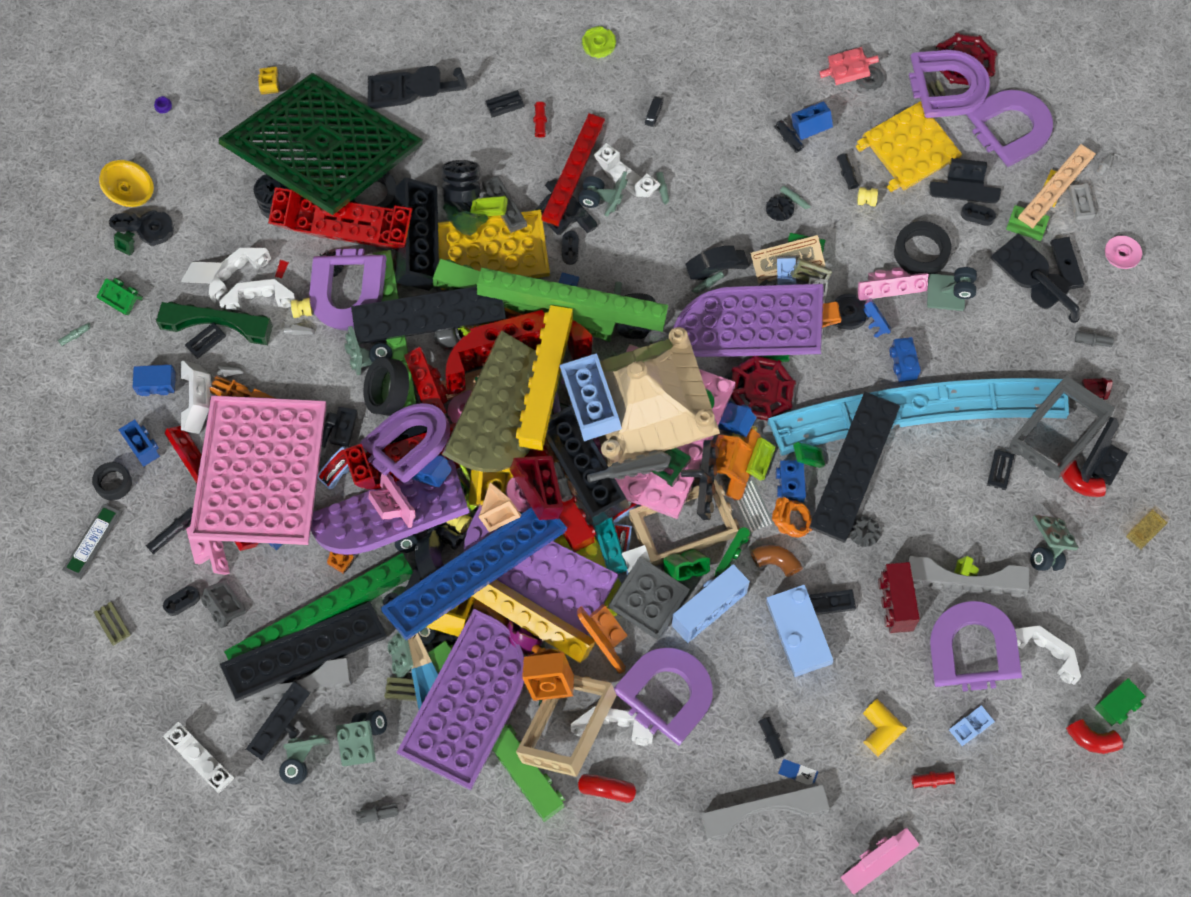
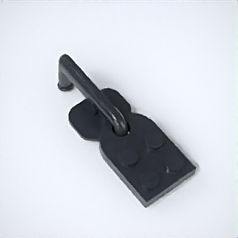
M436 66L420 67L414 74L410 72H396L368 76V107L377 109L406 105L413 102L418 96L422 98L432 97L438 93L465 90L468 84L460 67L455 68L453 71V76L457 77L458 80L448 82L440 81V70Z
M1019 233L991 255V260L1015 283L1024 288H1031V299L1039 307L1049 309L1059 301L1071 312L1068 317L1069 321L1072 323L1079 321L1080 308L1067 296L1070 289L1069 283L1059 274H1049V264L1046 258Z

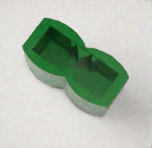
M695 549L687 550L682 554H671L664 558V572L677 581H684L692 576H703L710 572V558Z

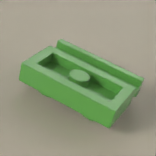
M1014 205L1006 230L1041 241L1050 216L1044 215L1037 225L1031 228L1018 219L1025 208Z

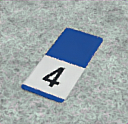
M783 759L778 773L809 785L815 783L818 771Z

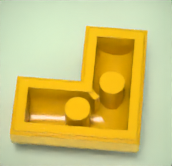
M878 699L863 712V715L877 728L863 743L879 757L907 728Z

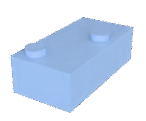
M597 353L560 365L584 441L621 430L620 420Z
M733 564L715 580L710 579L703 586V590L673 614L672 627L689 643L747 594L750 581Z
M805 585L767 597V606L794 677L833 664V657Z

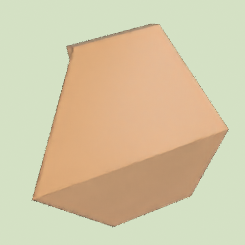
M490 482L480 515L478 516L489 532L521 517L520 512L511 499Z

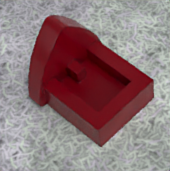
M1111 378L1082 380L1083 387L1099 398L1108 400L1113 384Z

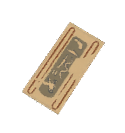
M818 235L751 253L758 284L766 279L768 281L777 279V257L796 256V265L798 263L797 259L800 258L825 267Z

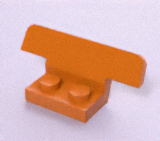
M752 428L747 437L744 438V441L739 437L718 434L715 443L719 449V456L716 458L717 473L727 474L731 478L726 496L734 500H740L743 497L750 475L746 470L758 438H761V435Z
M602 604L590 615L580 606L577 609V615L581 623L619 674L625 672L626 666L615 652L614 647L628 635L606 605Z

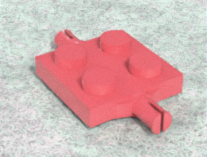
M862 47L828 56L829 69L819 71L820 77L823 78L831 75L836 85L870 76L869 65L879 62L877 55L867 58L863 53Z

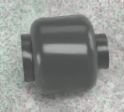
M461 329L438 331L434 334L435 343L443 349L454 347L463 338Z

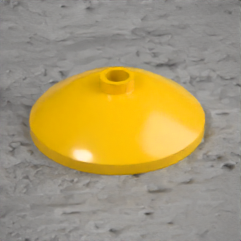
M111 161L102 168L99 175V184L102 191L110 200L126 207L141 206L148 202L153 194L154 185L150 175L141 166L131 161Z

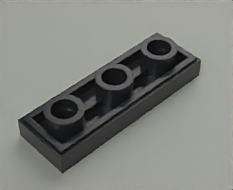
M1070 238L1052 239L1050 244L1060 276L1069 283L1070 289L1083 288L1085 284Z

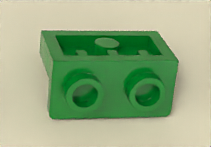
M116 277L114 279L106 278L96 298L122 314L129 316L136 300H142L143 296L138 294L139 291L131 286L126 287L124 285L125 282Z

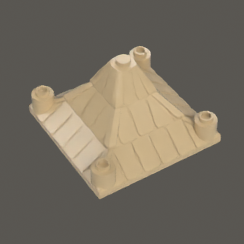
M676 327L672 329L669 333V339L600 361L622 428L621 430L598 437L601 444V452L608 467L612 466V463H623L624 460L629 458L636 459V456L642 454L646 456L649 452L655 450L658 452L667 451L720 434L687 331L684 328Z

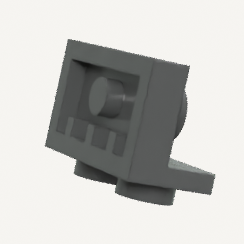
M226 580L204 589L201 598L202 604L205 608H208L214 622L218 623L221 629L226 627L227 621L245 614L246 609Z

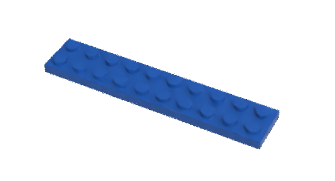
M531 507L523 512L521 517L505 524L381 607L382 612L407 641L565 533L567 527L559 518L539 520Z

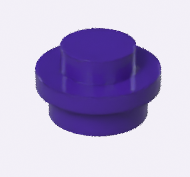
M161 96L155 100L154 108L158 113L164 114L171 110L172 103L168 98Z

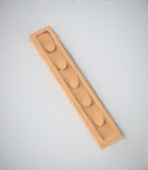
M1080 144L1023 210L1018 219L1034 228L1094 158L1096 153Z

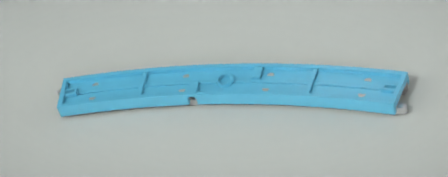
M1007 378L963 380L870 392V394L900 405L891 428L893 429V426L897 425L906 427L957 420L1030 418L1063 379ZM1063 393L1043 418L1066 419L1072 415L1074 409L1069 407L1068 396ZM863 394L812 405L768 418V426L763 429V434L774 435L781 456L795 452L793 444L797 442L817 446L844 439Z

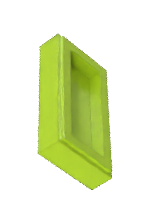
M506 196L478 198L472 202L470 215L475 217L505 215L508 199Z
M762 437L758 438L746 472L760 481L764 480L776 446Z

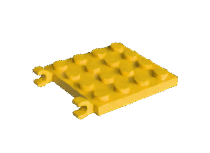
M921 101L865 132L862 136L863 138L858 140V145L855 146L859 152L870 146L891 173L894 179L889 181L890 185L887 186L890 192L895 191L899 187L906 190L949 165L951 158L959 159L962 156V153L936 120L925 117Z

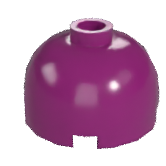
M509 621L507 628L509 629L510 637L507 635L508 640L515 648L516 646L513 641L520 645L523 655L533 654L532 647L534 645L542 646L544 640L513 621Z

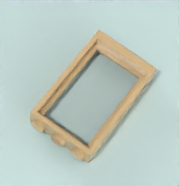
M714 480L716 491L713 499L726 526V530L658 554L643 517L657 513V511L645 506L629 510V519L640 546L645 545L652 565L664 564V558L668 555L682 554L691 549L700 551L733 539L740 529L738 521L733 519L731 505L725 501L723 497L725 496L722 485H718L716 480ZM699 486L690 489L685 502L698 498Z
M574 675V690L601 695L571 757L534 748L559 698L543 700L516 751L521 762L577 777L617 696L612 683L605 680H594L587 676L580 677Z

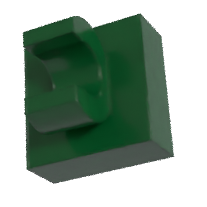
M119 231L115 233V249L130 256L134 252L135 241L132 237L135 234L127 231L125 234Z

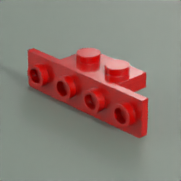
M421 347L405 354V360L422 404L434 405L441 409L444 414L447 413L444 403L448 401L446 396L448 392L440 381L441 374L439 370L427 363Z

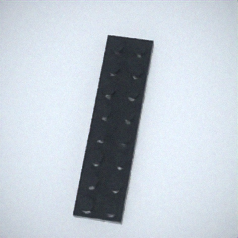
M477 286L351 306L354 331L358 344L489 324L506 319L503 300L477 295Z
M864 391L809 529L843 543L846 542L900 405Z
M368 602L220 663V668L234 700L237 702L318 668L326 661L339 659L387 638V635L371 602Z

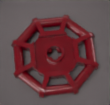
M957 32L936 46L937 51L955 50L969 54L982 65L984 60L989 59L988 67L984 66L989 77H993L996 73L997 51L993 50L980 35L971 36ZM961 41H963V42H970V43H974V44H973V45L962 44ZM956 42V45L953 49L947 48ZM978 45L986 52L985 54L981 53V49L977 47ZM949 70L940 71L951 85L953 83L969 85L968 80L962 78L964 76L959 72L953 71L954 74H952Z
M752 356L744 363L732 368L731 381L735 382V387L731 398L736 405H745L739 394H744L745 399L750 403L748 405L750 408L753 405L763 407L765 413L752 410V413L757 417L756 419L768 422V418L781 415L785 411L792 409L796 380L792 379L782 365L781 360L777 361ZM754 365L755 370L752 373L747 374L744 372ZM760 365H765L774 368L772 370H768L761 368ZM776 370L780 373V375L784 379V382L778 380V378L776 377L777 374L775 373ZM739 377L744 379L743 388L737 389ZM764 384L767 391L761 392L758 386ZM782 387H787L785 399L781 397ZM775 402L781 404V406L771 411L770 406Z

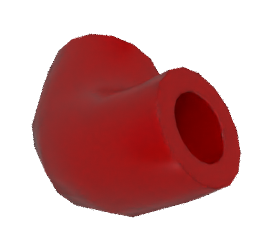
M1076 460L1061 476L1063 481L1073 491L1089 497L1105 496L1106 485L1104 479L1090 478L1088 483L1083 481Z
M1084 719L1078 720L1066 727L1068 734L1076 744L1089 752L1107 754L1123 749L1122 739L1115 730L1107 733H1097L1090 729Z
M583 774L578 781L579 791L585 795L612 799L624 803L632 802L636 795V787L633 783L615 778Z

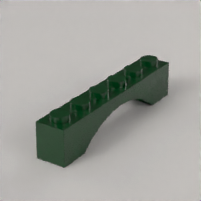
M161 302L156 319L160 330L179 332L195 325L212 324L214 322L237 331L249 343L267 346L273 328L270 318L264 315L254 316L245 312L214 310L211 307L200 308L191 304L180 305L176 302Z

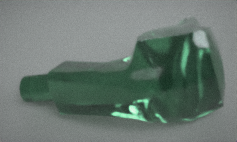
M449 204L443 206L448 220L464 235H473L488 220L486 214H474L466 211L459 212L456 206H450Z

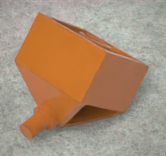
M534 645L532 647L534 654L524 657L522 678L533 701L573 697L574 674L564 652Z

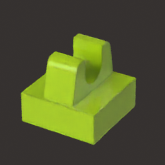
M965 556L957 560L954 573L964 576H977L979 568L972 565L973 558Z

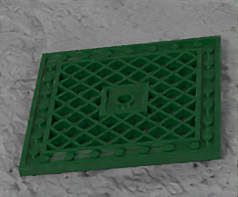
M314 73L309 74L225 133L218 140V144L331 215L342 209L423 143V139ZM325 107H334V109H325ZM288 115H297L298 117H289ZM301 115H310V117H301ZM291 132H300V134H291ZM356 141H364L365 143H356ZM368 141H377V143H369ZM381 141H389L390 143H381ZM267 149H276L277 151H267ZM280 149H289V151H280ZM293 149H302V151H293ZM281 158H291V160H281ZM294 158H303L304 160H294ZM307 158H316V160H307ZM333 158H342V160H333ZM346 158H355V160H346ZM295 167H305V169H296ZM309 167H318V169H309ZM321 167H331V169H322ZM334 167H343L344 169H335ZM347 167H356V169H347Z

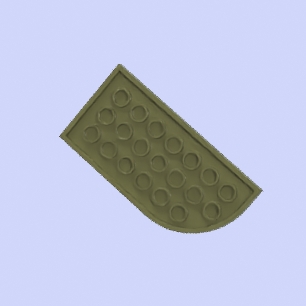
M503 331L498 334L442 455L472 470L497 472L510 468L514 458L525 457L531 448L519 447V439H516L517 428L522 425L520 416L521 411L526 408V405H524L525 395L530 392L528 382L529 378L534 375L532 366L533 361H537L538 358L536 350ZM562 372L560 373L557 390L563 378Z

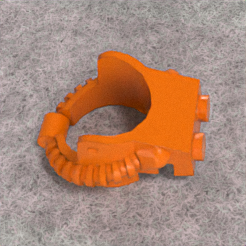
M786 497L776 500L772 520L778 526V530L781 533L799 538L812 531V529H809L812 515H810L809 509L803 503L795 500L789 501ZM791 510L801 513L803 521L806 522L805 528L797 530L794 524H790Z

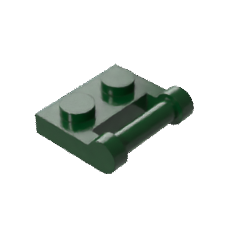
M677 448L663 451L671 456L668 468L674 471L672 475L665 471H651L667 481V484L671 487L677 482L681 475V470H684L691 461V456Z

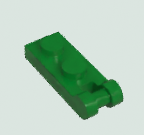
M745 527L739 529L718 565L714 577L720 576L732 566L730 564L733 559L737 560L742 552V549H740L741 545L747 544L749 540V529Z

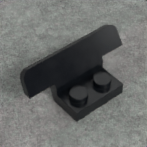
M951 158L947 183L930 181L929 192L932 197L992 204L999 201L1001 188L984 187L987 162Z
M556 179L547 181L545 187L551 194H548L535 209L541 210V214H543L558 182ZM573 195L559 226L547 223L557 235H561L571 222L577 221L586 233L595 230L597 227V222Z
M1109 418L1081 470L1083 481L1088 483L1091 476H1093L1094 478H1103L1105 483L1110 486L1128 455L1127 452L1111 444L1112 438L1119 427L1117 418Z

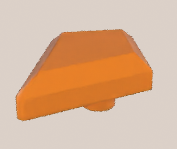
M330 552L327 565L344 574L355 558L352 554Z

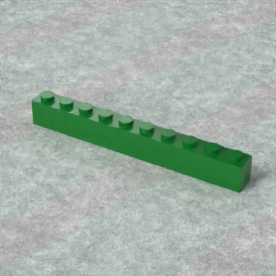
M403 553L230 647L224 653L228 660L361 606L409 580L413 571Z

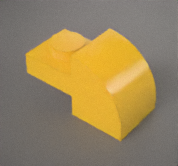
M277 66L259 69L258 82L261 95L280 93Z

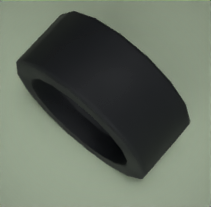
M107 462L95 470L92 477V485L102 498L110 501L119 500L130 491L132 477L122 464ZM111 472L121 473L123 482L118 488L110 491L102 488V479Z

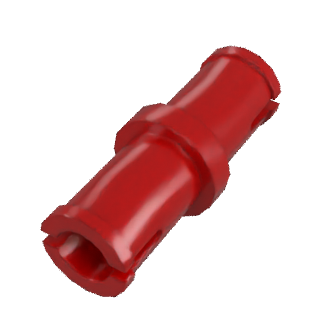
M540 101L534 104L535 116L533 117V122L535 123V137L544 138L546 136L545 124L547 123V117L545 116L546 103Z
M930 771L929 774L911 775L913 789L930 786L937 788L938 785L955 784L954 771L940 773Z

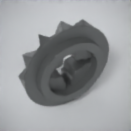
M869 66L870 76L857 79L856 84H859L861 89L865 88L867 91L873 89L875 91L878 87H881L884 76L878 68ZM873 76V79H872V80H869V81L866 82V79H867V78H870V77Z
M862 516L854 520L849 534L857 545L869 547L879 540L881 528H879L877 521L875 522L871 517L866 518ZM868 525V531L871 533H867L863 538V531L860 529H864Z

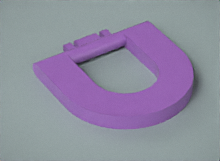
M955 50L915 52L910 55L914 73H909L908 76L912 92L914 93L913 96L915 99L921 98L926 118L968 114L978 109L985 101L990 87V80L984 66L974 57ZM951 70L959 72L968 80L969 89L963 94L929 97L923 72Z
M1006 90L998 92L986 98L978 109L966 114L976 127L972 131L974 135L978 134L976 138L983 147H987L988 153L994 150L1007 167L1041 150L1048 142L1053 129V119L1047 106L1036 96L1024 91ZM1008 110H1016L1026 114L1032 122V131L1006 146L1000 144L984 123Z
M336 249V256H314L310 283V304L316 317L327 326L337 330H348V326H352L354 329L351 307L337 309L332 302L331 291L334 265H364L361 295L353 306L381 302L387 260L385 255H364V249H343L342 254L341 249Z
M415 404L392 414L362 439L360 444L372 455L367 460L384 476L391 471L397 478L406 483L443 450L449 439L450 424L442 410L431 404ZM418 425L427 427L425 438L397 463L381 451L406 429Z
M969 601L952 606L938 618L932 629L930 639L935 687L962 684L964 692L968 691V684H970L971 691L988 689V682H990L991 689L996 688L995 681L1022 678L1016 632L1010 619L1000 609L988 603ZM975 624L986 627L995 638L999 670L956 675L953 653V639L956 633L967 625Z
M660 648L646 653L614 687L616 695L632 707L628 712L629 715L633 716L637 712L638 714L634 719L646 729L653 725L650 729L652 734L660 730L678 746L681 745L704 717L710 707L713 696L710 676L701 662L691 654L674 648ZM665 671L680 675L688 684L690 691L688 702L669 724L636 698L656 674Z

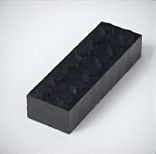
M405 177L395 187V206L412 208L405 247L396 248V283L429 291L434 287L433 277L439 264L437 186Z
M571 405L550 416L545 438L594 525L596 526L629 508L627 498L615 478H604L588 482V474L607 470L609 467L592 439L584 441L573 406Z

